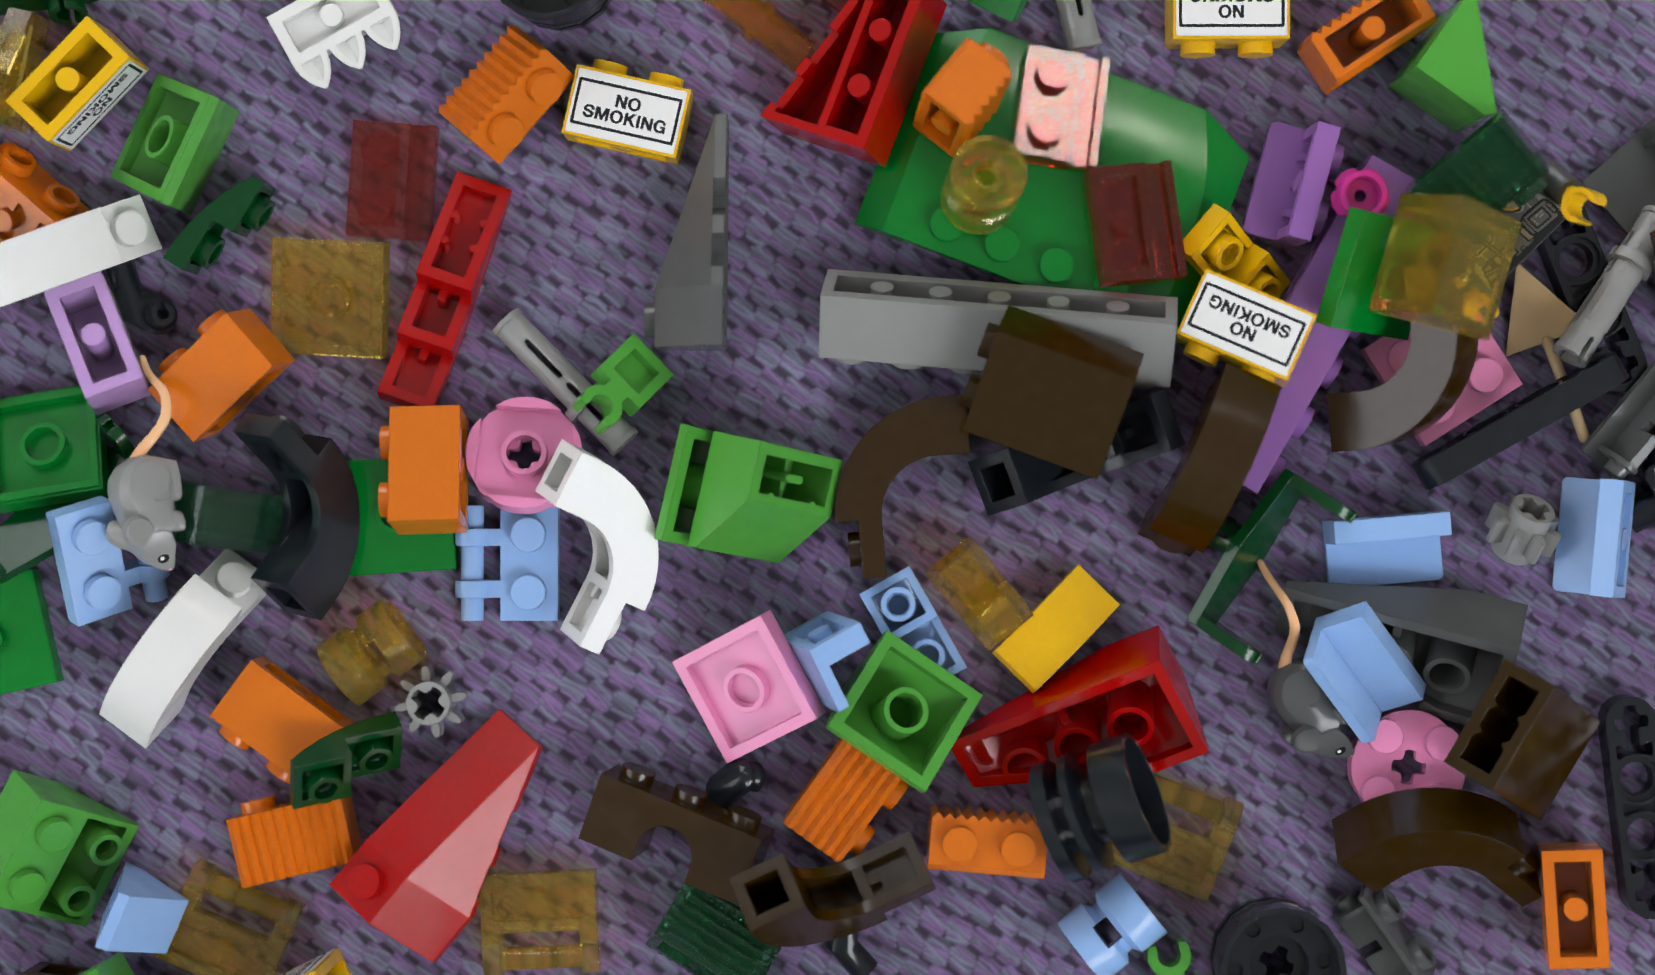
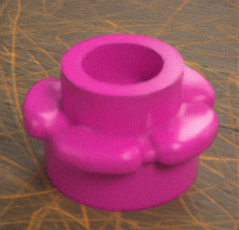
M1350 168L1336 178V189L1331 193L1330 200L1331 206L1338 216L1344 215L1347 218L1350 206L1378 213L1386 211L1389 204V193L1384 178L1377 171L1371 168H1364L1359 171L1355 168ZM1356 191L1364 193L1365 198L1362 202L1355 200L1354 194Z

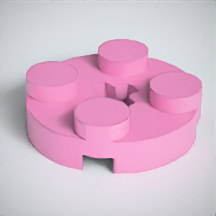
M515 397L497 404L496 410L488 413L483 420L480 418L475 423L466 443L465 458L467 469L479 493L488 503H492L504 511L516 514H533L548 508H556L557 506L550 503L535 490L561 439L583 449L577 429L562 414L561 409L544 399ZM522 443H532L533 451L541 454L538 462H532L529 468L521 469L516 461L509 460L510 452H519Z
M1412 708L1388 710L1381 714L1374 741L1363 744L1357 736L1354 737L1351 745L1355 753L1347 758L1349 781L1361 802L1406 789L1438 787L1462 790L1465 775L1444 763L1459 736L1439 718L1424 711ZM1412 750L1414 760L1421 763L1420 772L1412 774L1410 781L1401 782V774L1392 770L1393 760H1402L1405 751Z

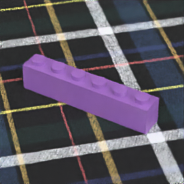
M1374 155L1359 162L1356 168L1357 171L1371 168L1384 178L1389 193V204L1383 214L1420 222L1427 221L1431 209L1425 206V203L1433 189ZM1356 191L1354 198L1356 201L1362 202L1365 195L1362 191ZM1332 209L1320 235L1314 240L1280 300L1316 315L1318 314L1347 219L1344 215L1338 216ZM1315 321L1286 388H1281L1268 429L1241 490L1246 493L1258 494L1262 486L1267 489L1272 487L1286 463V459L1280 456L1291 436L1298 439L1308 427L1315 413V409L1309 406L1311 400L1320 386L1327 389L1335 380L1344 363V359L1337 355L1348 336L1356 339L1360 332L1331 328Z

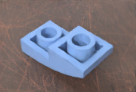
M910 566L859 594L882 635L888 630L954 676L967 669L966 664Z

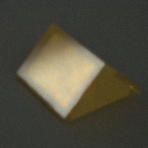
M1401 194L1368 311L1488 341L1522 223L1465 195Z

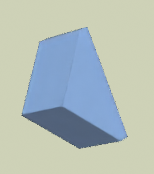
M125 862L103 913L95 947L113 952L166 954L189 900L142 868Z

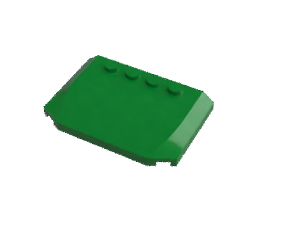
M993 28L936 33L886 166H876L855 225L903 244L917 246L1014 284L1178 297V331L1202 277L1176 247L1214 203L1230 211L1250 157L1207 110ZM966 38H971L979 45L982 42H986L1001 51L1009 61L1012 78L997 113H993L990 121L985 123L983 130L978 131L976 138L971 140L969 147L963 150L961 157L952 158L916 130L912 123L918 109L917 106L921 101L922 91ZM1176 334L1175 347H1177V346L1179 345V342H1177V334Z

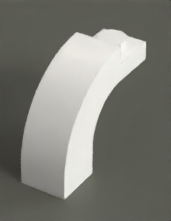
M139 194L103 207H98L0 242V307L162 249L141 195Z
M561 439L535 491L553 505L583 519L591 535L593 556L588 575L560 630L580 647L600 654L605 642L615 635L620 626L621 611L625 603L643 611L646 610L652 596L658 571V540L654 539L656 529L644 499L626 477L593 454Z
M227 547L200 576L194 574L161 611L129 654L104 698L99 715L146 749L181 711L194 681L215 651L267 595L250 578L257 568Z

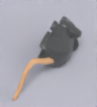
M1258 559L1257 564L1269 586L1282 603L1290 626L1289 636L1281 653L1278 666L1270 675L1267 684L1269 702L1273 710L1284 722L1281 728L1282 736L1286 743L1301 753H1317L1329 758L1351 757L1355 753L1347 735L1339 728L1340 725H1346V721L1304 666V656L1292 659L1300 635V623L1295 609L1264 561Z

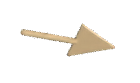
M1521 264L1516 267L1506 357L1542 344L1557 380L1566 375V371L1560 356L1553 352L1554 339L1561 337L1576 313ZM1578 408L1569 413L1579 441L1585 443L1590 434L1581 410Z

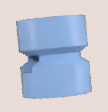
M1118 873L1095 892L1096 903L1089 906L1081 903L1057 922L1064 935L1096 975H1115L1129 964L1128 952L1132 949L1144 952L1168 933L1121 873ZM1105 917L1109 919L1121 935L1110 945L1107 944L1094 927Z

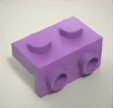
M1277 121L1269 125L1241 226L1247 235L1294 248L1310 242L1312 234L1320 235L1329 210V202L1322 200L1328 178L1335 179L1344 155V146L1337 144L1341 127L1321 121L1316 122L1307 129Z

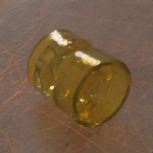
M996 135L977 136L967 140L956 151L940 190L941 207L946 218L956 228L970 234H987L1000 229L1010 219L1028 180L1027 164L1021 151L1010 141Z
M385 597L356 616V628L351 629L343 626L316 645L317 655L328 675L345 696L359 706L388 686L387 675L391 673L400 677L428 657L423 642L399 609ZM372 641L383 653L380 657L370 645Z

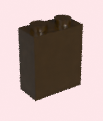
M1008 305L1000 326L989 322L983 335L977 356L987 359L982 375L974 372L971 373L960 405L970 409L963 431L1098 479L1136 382L1144 353Z
M1504 660L1444 760V763L1528 814L1542 820L1601 721L1554 685Z

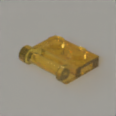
M1154 773L1163 801L1213 821L1214 825L1208 838L1169 822L1171 847L1168 852L1130 863L1121 856L1113 844L1114 864L1207 901L1239 824L1244 804L1228 796H1225L1223 800L1217 799Z
M200 858L191 870L181 895L188 899L189 903L166 954L155 953L154 957L196 975H275L292 935L304 913L306 904L291 897L284 901L252 886L242 888L240 881L217 872L216 864ZM205 892L275 922L270 937L200 907L199 905Z
M597 868L487 873L479 892L484 975H504V972L507 970L582 967L583 973L601 972L602 952L599 930ZM580 931V944L504 948L502 937L504 933Z

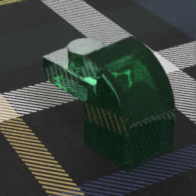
M181 480L182 498L175 501L174 506L175 510L183 513L186 528L183 531L172 532L176 542L249 552L268 553L278 537L282 524L283 500L281 494L219 487Z

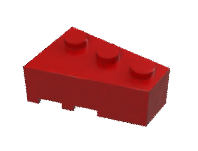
M849 0L829 25L832 29L831 33L811 59L805 57L795 70L798 74L777 103L775 104L771 101L760 116L785 135L885 167L947 4L944 0Z

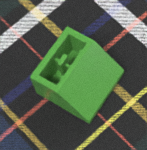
M713 431L688 546L774 563L781 562L831 517L844 460Z
M14 769L0 794V907L86 927L139 825L58 781Z

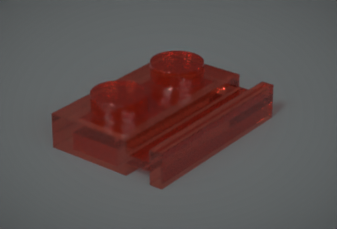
M1028 43L1023 58L1010 152L1011 161L1063 170L1071 167L1082 169L1087 174L1094 173L1098 163L1111 62L1110 57L1102 56L1101 60L1085 57V53Z
M353 120L346 220L347 236L401 241H429L434 223L440 134L438 126Z
M1165 160L1156 164H1146V162L1088 167L1083 173L1099 288L1155 283L1158 280L1168 279L1175 281L1186 277L1188 272L1171 160Z

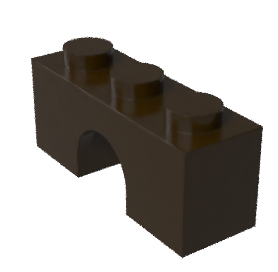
M624 762L622 766L618 764L601 773L579 839L626 859L633 860L648 849L656 827L666 826L673 828L686 838L691 849V865L684 883L739 905L729 878L764 862L775 831L774 828L762 824V817L750 809L731 805L726 809L707 801L709 795L699 788L687 784H676L675 787L655 780L656 773L640 764Z

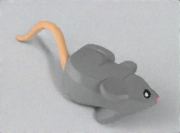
M140 355L143 373L160 395V417L153 429L136 447L130 458L119 464L108 479V499L117 520H113L107 525L106 537L112 545L130 551L148 565L164 571H171L175 567L176 542L172 532L183 531L186 528L183 513L175 510L174 502L182 498L180 472L176 460L147 456L150 448L169 424L172 410L171 396L165 384L151 370L146 356Z

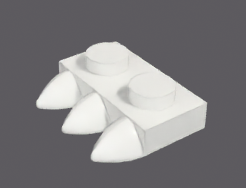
M296 0L266 17L295 70L309 83L324 89L329 87L331 79L329 55L332 53L344 64L360 70L364 66L366 57L363 36L368 34L379 45L392 50L398 49L400 41L399 14L391 0Z

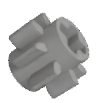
M1532 494L1511 495L1506 505L1499 502L1494 503L1484 523L1490 528L1486 540L1491 542L1493 552L1507 563L1519 566L1529 563L1536 564L1540 554L1550 558L1562 537L1560 533L1555 531L1560 520L1555 517L1554 509L1544 499Z
M428 664L421 669L423 682L418 683L411 678L401 680L400 685L409 693L405 701L395 706V711H408V714L413 719L408 731L412 733L422 725H431V732L437 738L444 733L443 720L445 718L456 724H460L465 720L464 715L456 707L458 701H462L470 696V691L456 690L452 684L456 677V670L453 669L447 672L443 677H435L432 665ZM436 688L442 693L438 702L444 707V710L438 708L432 713H427L423 709L427 700L421 695V692L428 693Z

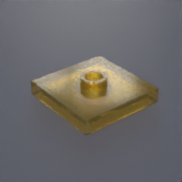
M272 237L271 332L290 354L388 358L390 242Z

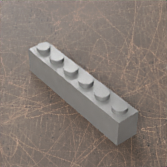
M828 269L820 294L819 357L832 358L840 363L850 365L867 361L890 363L898 368L908 370L925 366L949 368L959 374L978 373L984 371L987 359L977 356L987 325L991 322L1000 326L1007 307L1010 305L1144 353L1133 388L1170 387L1177 333L1178 297Z

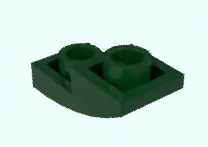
M254 176L235 185L218 196L188 223L174 240L163 258L178 268L194 274H198L202 266L206 269L210 268L216 262L225 246V239L220 237L225 228L247 238L252 229L257 232L264 227L275 208V202L270 199L276 189Z
M396 712L374 716L341 728L319 739L291 759L290 802L292 808L297 809L350 797L351 778L400 768L402 725Z

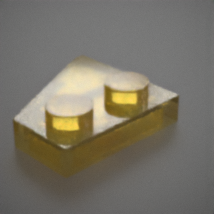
M13 7L8 8L5 18L0 24V128L27 134L29 123L5 100L42 63L50 22L32 11Z

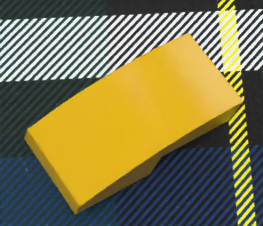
M1215 203L1176 247L1201 277L1207 268L1278 299L1291 283L1270 253L1255 245L1232 214Z
M1078 564L1069 571L1034 610L1022 619L992 654L1034 693L1089 639L1120 604Z

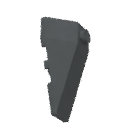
M715 114L655 288V303H645L644 335L645 337H655L654 347L657 350L727 351L729 119L727 114Z
M1287 581L1284 592L1291 601L1300 623L1298 643L1305 647L1308 646L1317 617L1367 601L1426 683L1423 700L1419 701L1418 708L1439 719L1461 725L1467 724L1504 660L1515 665L1528 609L1526 604L1463 589ZM1281 603L1275 630L1288 637L1290 626L1285 609Z

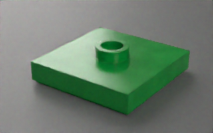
M1350 206L1316 322L1336 329L1408 340L1411 322L1406 268L1432 264L1443 228L1425 222Z
M80 385L0 399V514L91 499L100 495L108 496L107 436L97 422L106 413L95 414L85 399Z
M382 459L347 461L355 480L360 506L358 547L349 576L459 568L458 546H455V533L398 535L388 523L387 517L380 516L378 489L380 482H388V461H382Z
M39 569L24 571L3 584L0 583V695L64 680Z

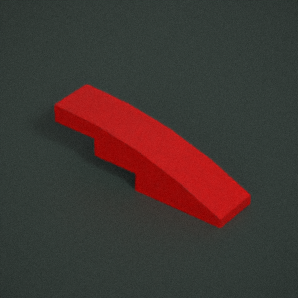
M457 171L416 270L417 283L396 332L398 341L377 390L379 399L399 406L439 405L495 248L512 196V190Z

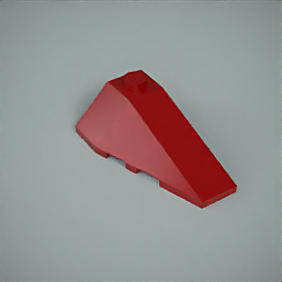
M1159 625L1101 648L1049 678L1036 692L1032 693L1029 690L964 727L951 748L973 787L1029 783V769L1034 764L1045 760L1056 764L1059 756L1068 752L1077 756L1087 770L1086 752L1090 744L1124 732L1132 735L1140 745L1153 773L1209 752L1183 670Z
M499 709L366 839L329 885L370 925L429 961L437 962L475 915L481 898H478L479 892L490 866H495L502 849L498 846L511 814L518 810L543 746L508 714Z

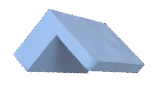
M1566 477L1563 479L1559 510L1560 522L1558 523L1557 531L1562 537L1556 546L1552 583L1554 590L1589 594L1590 596L1625 598L1636 489L1635 482L1603 478Z
M1428 511L1354 518L1352 523L1343 519L1322 521L1327 583L1385 585L1440 580L1443 577L1440 536L1452 535L1450 512Z
M1367 601L1315 619L1303 659L1304 666L1361 743L1374 741L1382 712L1423 700L1426 683Z
M827 610L784 635L821 704L839 713L848 708L849 704L830 665L868 645L870 641L859 621Z

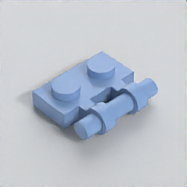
M100 495L45 512L68 620L79 627L132 609L129 587L142 583L147 602H159L169 597L166 578L170 576V571H164L148 565L138 558L124 563L121 549L108 541L106 537L107 525L111 521L117 520L109 499Z
M468 505V533H455V546H461V580H455V598H461V621H483L484 598H500V621H559L560 508H548L533 514H516L500 509V528H484V505ZM484 546H500V580H484Z

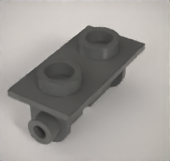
M1655 360L1580 447V450L1613 479L1624 480L1628 474L1635 476L1638 473L1637 468L1655 448Z
M1363 883L1358 897H1355L1352 891H1348L1335 899L1333 905L1337 912L1334 917L1341 924L1357 949L1375 940L1380 944V947L1367 953L1365 956V960L1376 975H1434L1436 959L1431 947L1421 935L1413 936L1402 921L1403 912L1400 904L1388 888L1384 887L1374 892Z

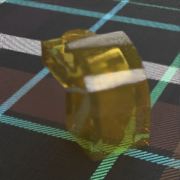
M969 536L924 571L988 652L1033 616V613L1028 608V604L1016 589L1005 580L977 543Z

